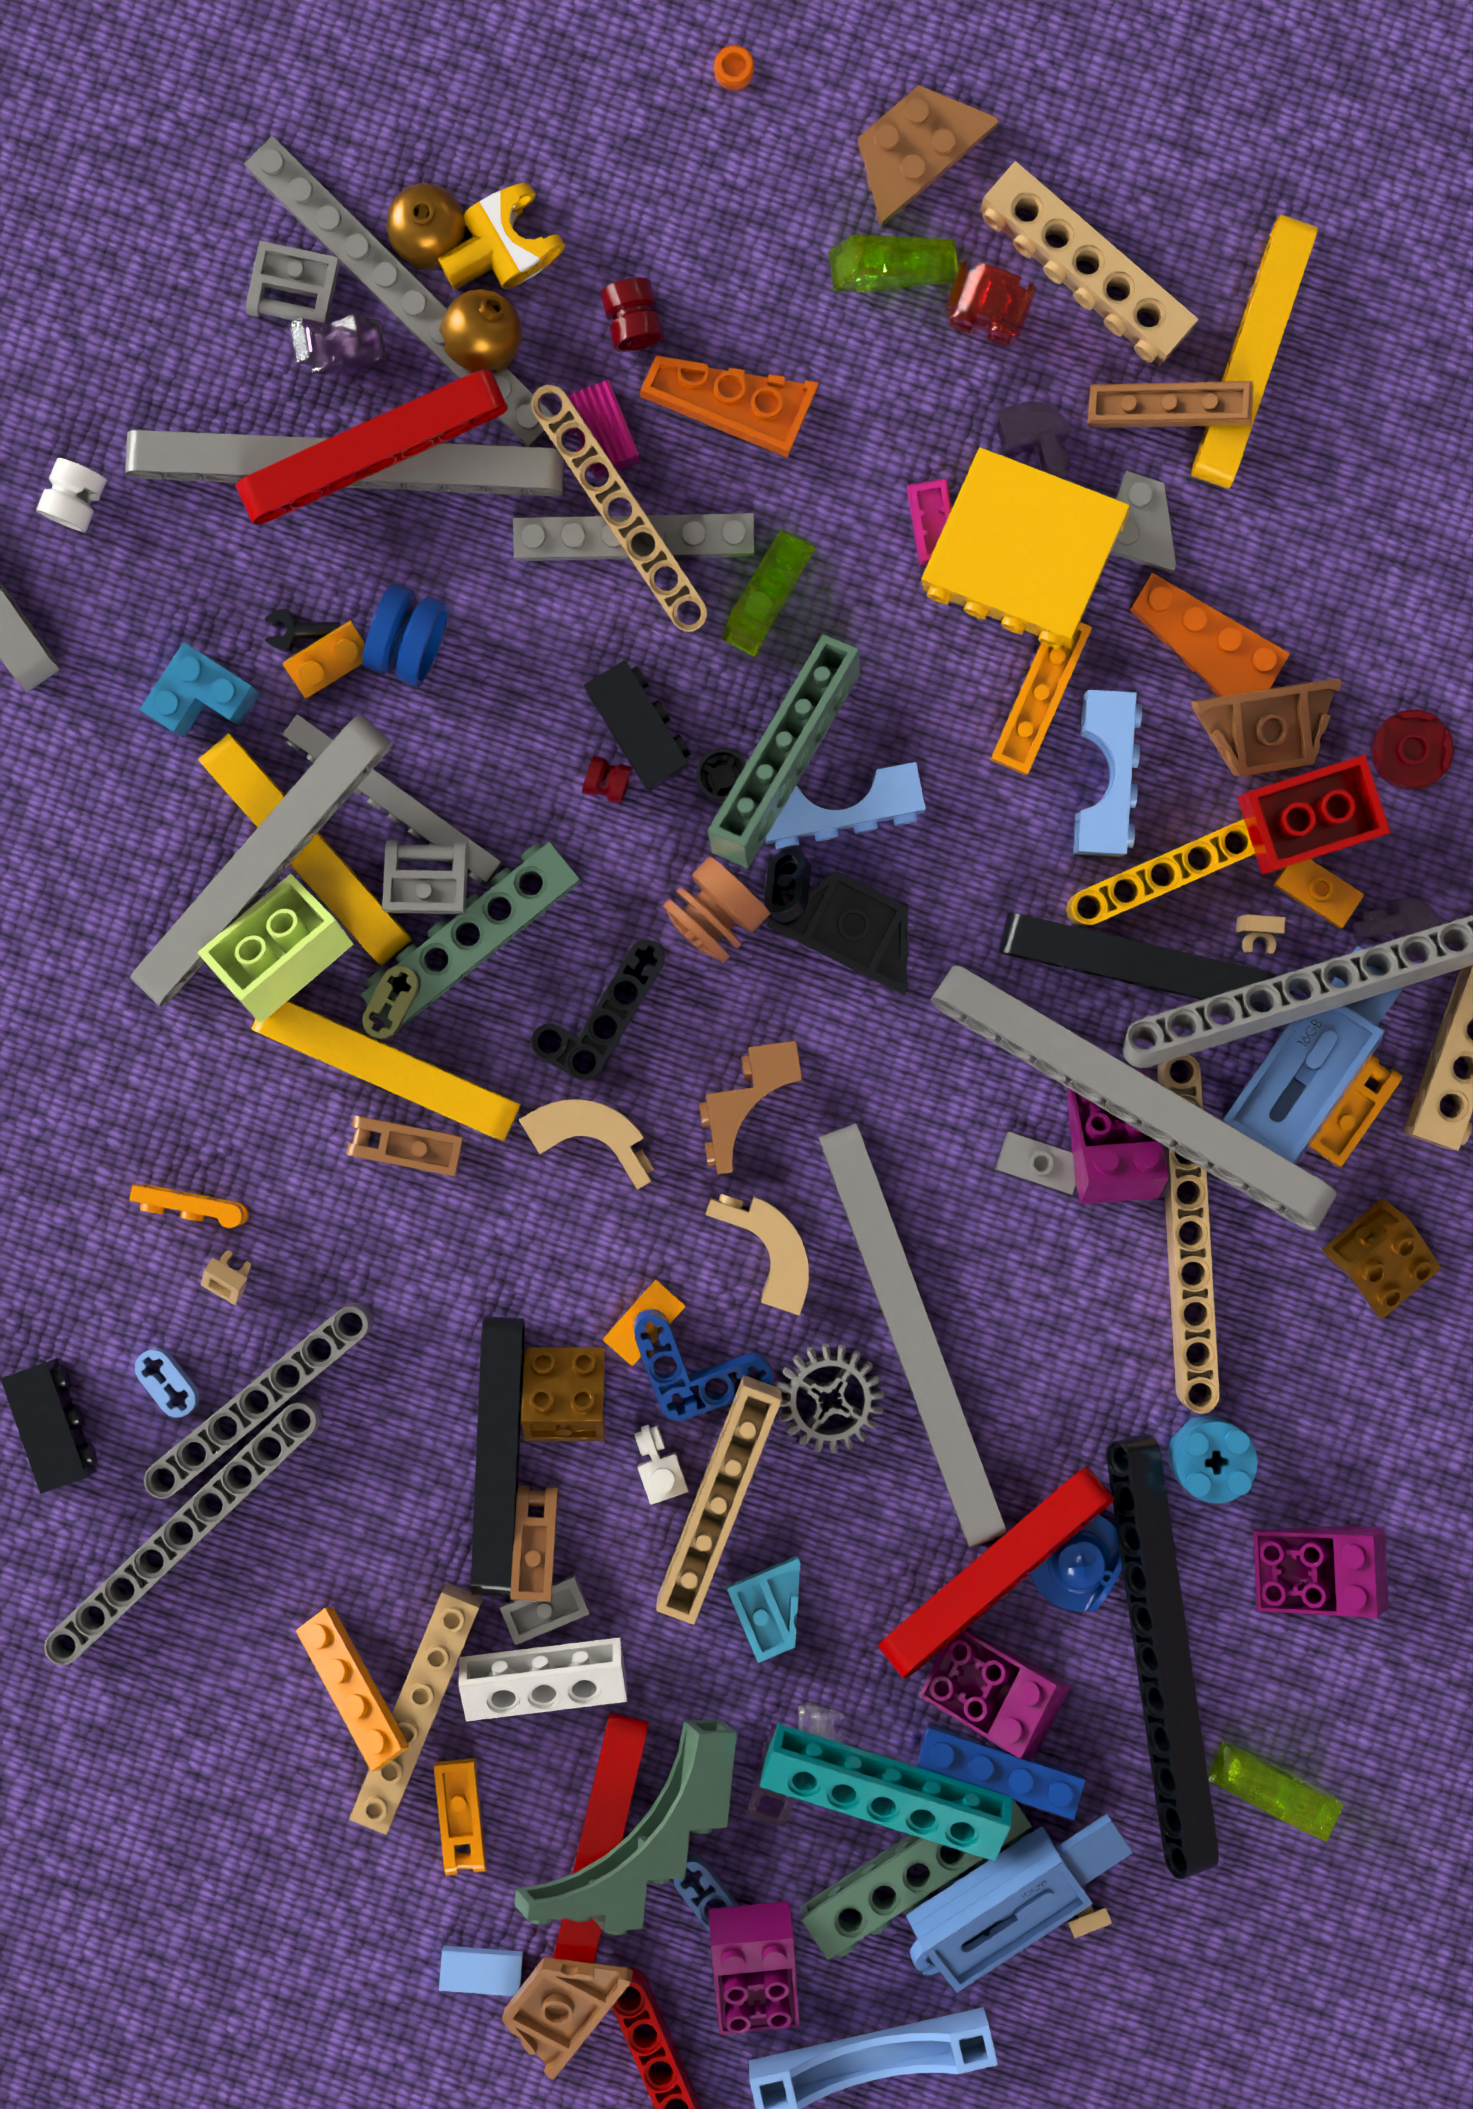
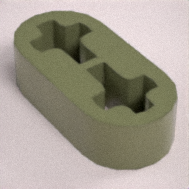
M394 966L388 969L381 978L362 1018L364 1029L372 1037L379 1039L390 1038L400 1029L420 989V980L412 969L404 966ZM403 973H406L408 975L406 982L411 985L410 991H401L395 1001L391 1000L390 998L395 990V986L390 983L392 977L400 978ZM387 1004H390L392 1008L388 1014V1019L392 1021V1026L390 1028L382 1027L378 1032L375 1030L376 1022L372 1020V1015L374 1013L382 1014Z

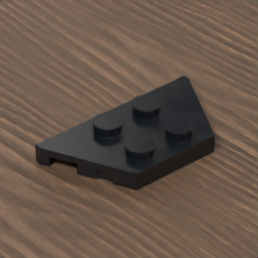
M838 871L833 872L809 891L807 907L798 918L789 922H779L771 918L766 926L903 996L908 990V906Z

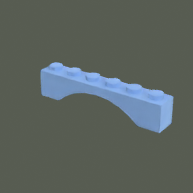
M984 2007L749 2060V2081L756 2109H802L829 2094L876 2079L915 2073L961 2074L998 2064Z

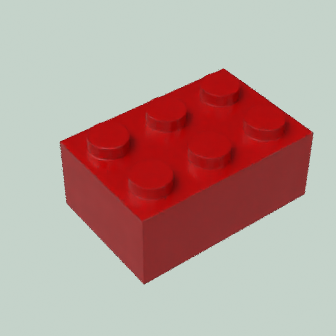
M1366 755L1271 784L1237 797L1262 875L1391 833Z

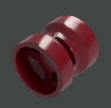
M594 755L585 777L582 793L593 797L600 794L606 796L609 802L621 805L630 782L633 767L624 764L614 766L609 764L606 758ZM607 771H609L604 788H602Z

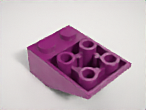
M1137 1070L1147 1076L1146 1070ZM1067 1088L1071 1149L1080 1204L1159 1198L1169 1178L1162 1144Z
M1328 1526L1253 1531L1257 1611L1378 1618L1389 1608L1385 1527Z
M965 1629L941 1650L919 1697L1019 1759L1036 1757L1071 1685L1040 1666Z
M789 1901L708 1909L719 2035L800 2027L794 1940Z

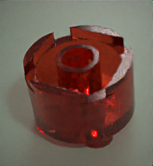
M961 262L944 313L951 319L949 323L951 328L964 333H972L973 328L988 332L987 339L989 341L1009 346L1011 339H1017L1021 336L1037 288L1032 283L1029 284L1028 289L1019 286L1021 277L1009 271L983 263H977L975 270H969L968 262Z

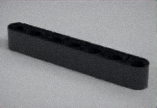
M1007 913L998 951L999 953L1197 1000H1204L1277 977L1276 974L1016 913ZM1261 1002L1250 1004L1257 1012L1269 1011V1008Z
M483 1317L471 1595L510 1596L516 1500L519 1479L525 1338L524 1318Z

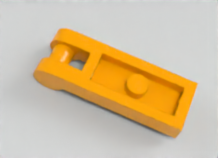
M1374 1055L1370 1057L1309 1146L1337 1167L1343 1166L1403 1077L1402 1074L1393 1068L1387 1070L1380 1065V1059ZM1369 1077L1379 1083L1375 1092L1364 1086Z
M144 1183L134 1184L131 1188L129 1201L141 1203L140 1210L164 1214L165 1208L179 1210L180 1218L200 1222L204 1221L205 1216L215 1217L226 1228L243 1225L249 1218L247 1206L240 1202Z
M467 1758L435 1762L434 1776L445 1875H458L459 1870L473 1869L474 1873L486 1872L487 1857L484 1846L476 1759ZM470 1844L471 1852H457L456 1845Z

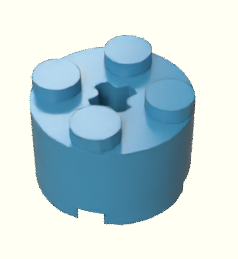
M1205 1415L1190 1419L1183 1424L1184 1426L1176 1435L1174 1434L1168 1447L1169 1467L1176 1480L1190 1494L1208 1503H1225L1249 1492L1256 1476L1258 1460L1255 1447L1246 1433L1220 1417ZM1212 1451L1219 1455V1460L1214 1461V1466L1210 1467L1205 1463V1459L1212 1458Z

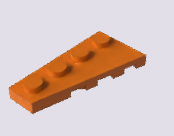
M656 355L640 390V397L788 458L817 392L819 382L805 380V383L786 381L783 376L769 374L768 377L745 374V370L729 368V371L708 368V365L705 363Z
M1154 573L1150 574L1130 608V611L1166 646H1170L1183 659L1182 662L1192 672H1196L1218 697L1270 689L1290 655L1289 652Z

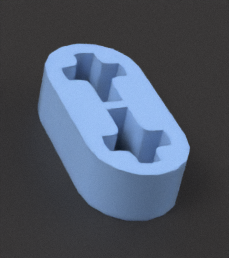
M152 1348L137 1358L135 1363L137 1378L168 1416L179 1418L194 1411L200 1400L199 1391L167 1350ZM149 1357L153 1361L159 1358L163 1361L164 1365L161 1366L160 1371L167 1379L165 1382L159 1374L149 1375L146 1369L150 1366L147 1360ZM171 1384L178 1393L183 1390L188 1393L189 1396L185 1399L186 1408L181 1404L176 1407L172 1405L171 1400L175 1396L167 1385Z

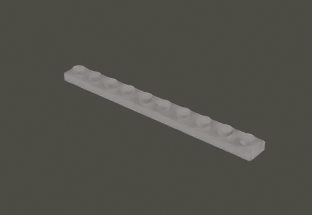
M271 136L244 163L246 169L334 257H338L341 264L457 379L474 373L457 365L444 351L446 343L442 337V332H439V326L447 309ZM507 368L499 373H495V369H491L508 405V410L499 416L498 419L526 447H533L546 434L531 407L533 394ZM540 402V409L542 414L547 417H554V415Z

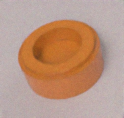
M730 45L718 52L714 61V75L717 82L728 90H740L746 87L751 82L754 74L752 55L748 50L738 45Z

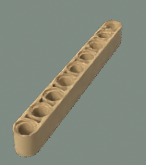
M1186 1055L1160 1063L1157 1071L1158 1083L1203 1110L1201 1070L1196 1059ZM1177 1060L1182 1061L1188 1070L1186 1079L1181 1083L1175 1082L1170 1076V1067ZM1162 1145L1169 1175L1164 1186L1176 1394L1179 1401L1195 1413L1203 1414L1210 1412L1216 1407L1220 1395L1207 1171L1189 1160L1185 1163L1178 1162L1174 1151ZM1189 1181L1194 1186L1195 1193L1192 1200L1182 1203L1177 1197V1189L1181 1183ZM1192 1221L1196 1225L1197 1235L1191 1242L1183 1243L1179 1236L1180 1228L1184 1223ZM1189 1262H1196L1200 1270L1199 1276L1195 1281L1185 1283L1181 1275L1183 1267ZM1198 1302L1202 1309L1200 1318L1196 1322L1187 1323L1184 1318L1185 1308L1190 1303ZM1193 1343H1201L1204 1348L1203 1357L1198 1362L1189 1363L1186 1357L1187 1349ZM1197 1383H1204L1206 1386V1396L1200 1402L1192 1403L1189 1400V1390Z

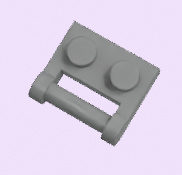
M259 241L246 301V315L260 317L261 314L310 324L313 325L314 330L326 332L330 322V310L341 263L339 258ZM265 288L317 298L315 309L264 298Z
M387 840L385 845L382 910L385 913L466 914L469 843L455 842L454 846L401 845L400 841ZM401 861H453V871L399 870V865Z

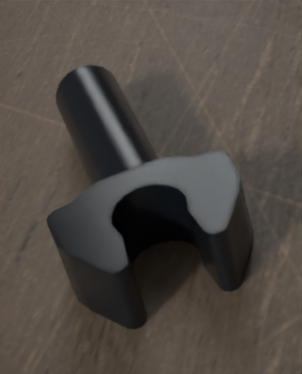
M278 609L266 616L265 621L271 625H286V633L282 637H267L265 641L281 652H291L294 643L298 639L322 638L339 628L341 623L298 622L292 617V613L288 609Z

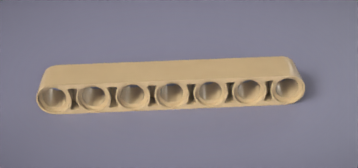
M545 385L539 388L531 400L534 415L672 622L683 631L699 629L707 617V608L703 599L569 397L560 388L553 385ZM547 394H556L562 400V409L554 417L544 416L540 409V402ZM580 429L584 432L586 442L580 451L570 452L565 448L563 438L568 430ZM595 463L605 465L609 471L608 481L601 487L591 486L586 478L588 468ZM617 498L627 499L632 506L631 516L623 522L615 521L609 513L611 502ZM640 532L649 533L654 538L655 548L648 556H640L632 548L633 538ZM661 567L673 568L678 575L677 585L671 590H663L656 585L655 574ZM685 601L695 602L701 610L700 618L693 624L683 623L677 615L679 605Z

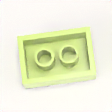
M290 874L197 953L261 1024L354 944L336 919Z

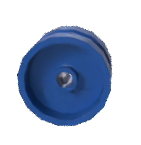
M393 583L384 593L371 622L364 646L363 666L383 675L395 666L396 676L399 681L418 688L429 674L440 648L448 620L449 605L427 596L416 606L417 600L414 591Z

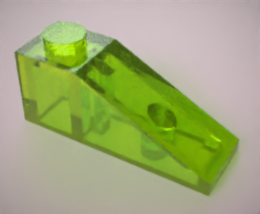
M853 234L828 251L833 289L838 292L868 293L955 282L960 279L954 239Z

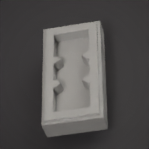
M1007 1131L995 1170L1073 1195L1076 1182L1072 1152Z

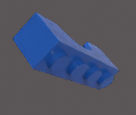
M929 1722L927 1723L916 1760V1767L1013 1797L1014 1801L1071 1820L1075 1819L1086 1781L1080 1772L1042 1760L1019 1759L1011 1753L983 1744L965 1734Z

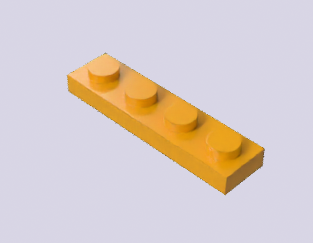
M1080 622L1074 635V644L1071 649L1063 645L1060 649H1054L1040 643L992 753L991 761L1025 776L1028 775L1092 629L1091 626Z
M333 1607L324 1608L299 1627L296 1633L370 1770H380L407 1750L409 1745Z

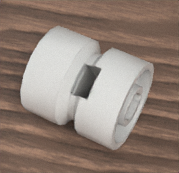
M57 458L49 476L53 486L43 491L36 511L61 525L85 533L94 513L90 504L91 502L99 501L107 479L82 465L63 458Z

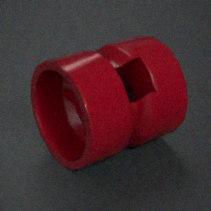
M637 277L620 280L608 285L601 291L606 317L614 319L609 328L614 350L619 352L636 351L655 345L664 338L659 313L651 310L656 305L650 279Z

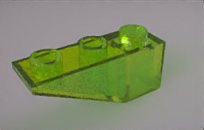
M781 528L731 611L721 639L756 658L778 621L816 547Z

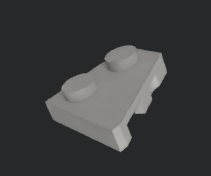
M1126 471L1123 475L1116 500L1130 505L1129 518L1123 532H1119L1110 554L1172 574L1176 567L1165 485L1162 482Z

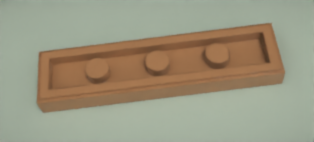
M1253 381L1090 384L1087 424L1089 428L1251 426L1254 385Z

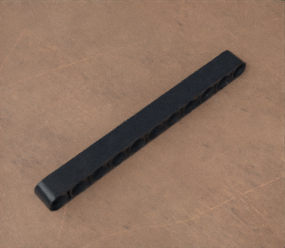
M1145 1433L1111 1442L1107 1447L1106 1459L1111 1493L1115 1497L1113 1507L1164 1859L1168 1870L1174 1877L1185 1879L1214 1868L1219 1861V1851L1161 1451L1156 1439L1152 1435Z

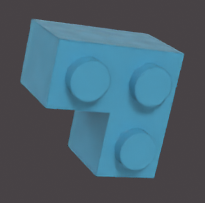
M183 642L139 710L184 738L205 705L239 727L261 693L250 684Z

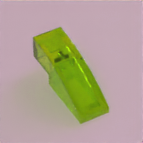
M1224 1741L1208 1773L1209 1781L1272 1816L1325 1842L1328 1841L1344 1806L1335 1795L1300 1780L1296 1774Z

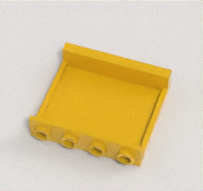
M979 447L921 578L923 590L927 592V597L940 604L948 605L952 601L964 606L963 610L973 617L984 620L989 616L1002 621L1001 626L1013 633L1023 634L1025 630L1039 636L1038 640L1046 646L1060 649L1063 645L1071 649L1074 644V635L1119 532H1123L1127 523L1130 505Z

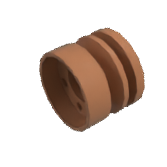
M709 856L691 875L701 892L695 896L686 889L679 887L676 893L688 904L686 908L682 910L670 899L662 907L668 913L674 927L702 953L714 957L724 964L730 956L718 943L724 938L734 948L738 949L741 943L731 929L737 924L746 931L753 933L770 915V912L736 877Z

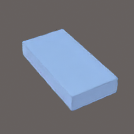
M443 1945L439 1991L514 1996L521 1987L523 1952Z

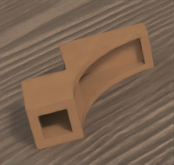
M796 1041L748 1047L749 1056H742L741 1060L744 1080L752 1079L753 1087L706 1094L707 1102L699 1103L702 1127L710 1126L712 1142L705 1143L708 1167L716 1166L717 1174L733 1172L732 1159L735 1139L744 1118L753 1106L771 1091L789 1083L802 1081Z

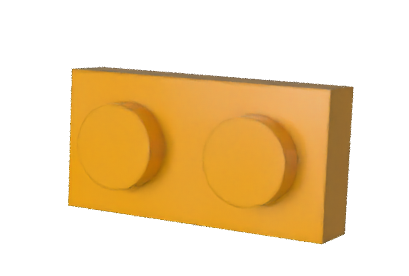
M350 620L282 663L304 698L307 699L363 664L365 642Z

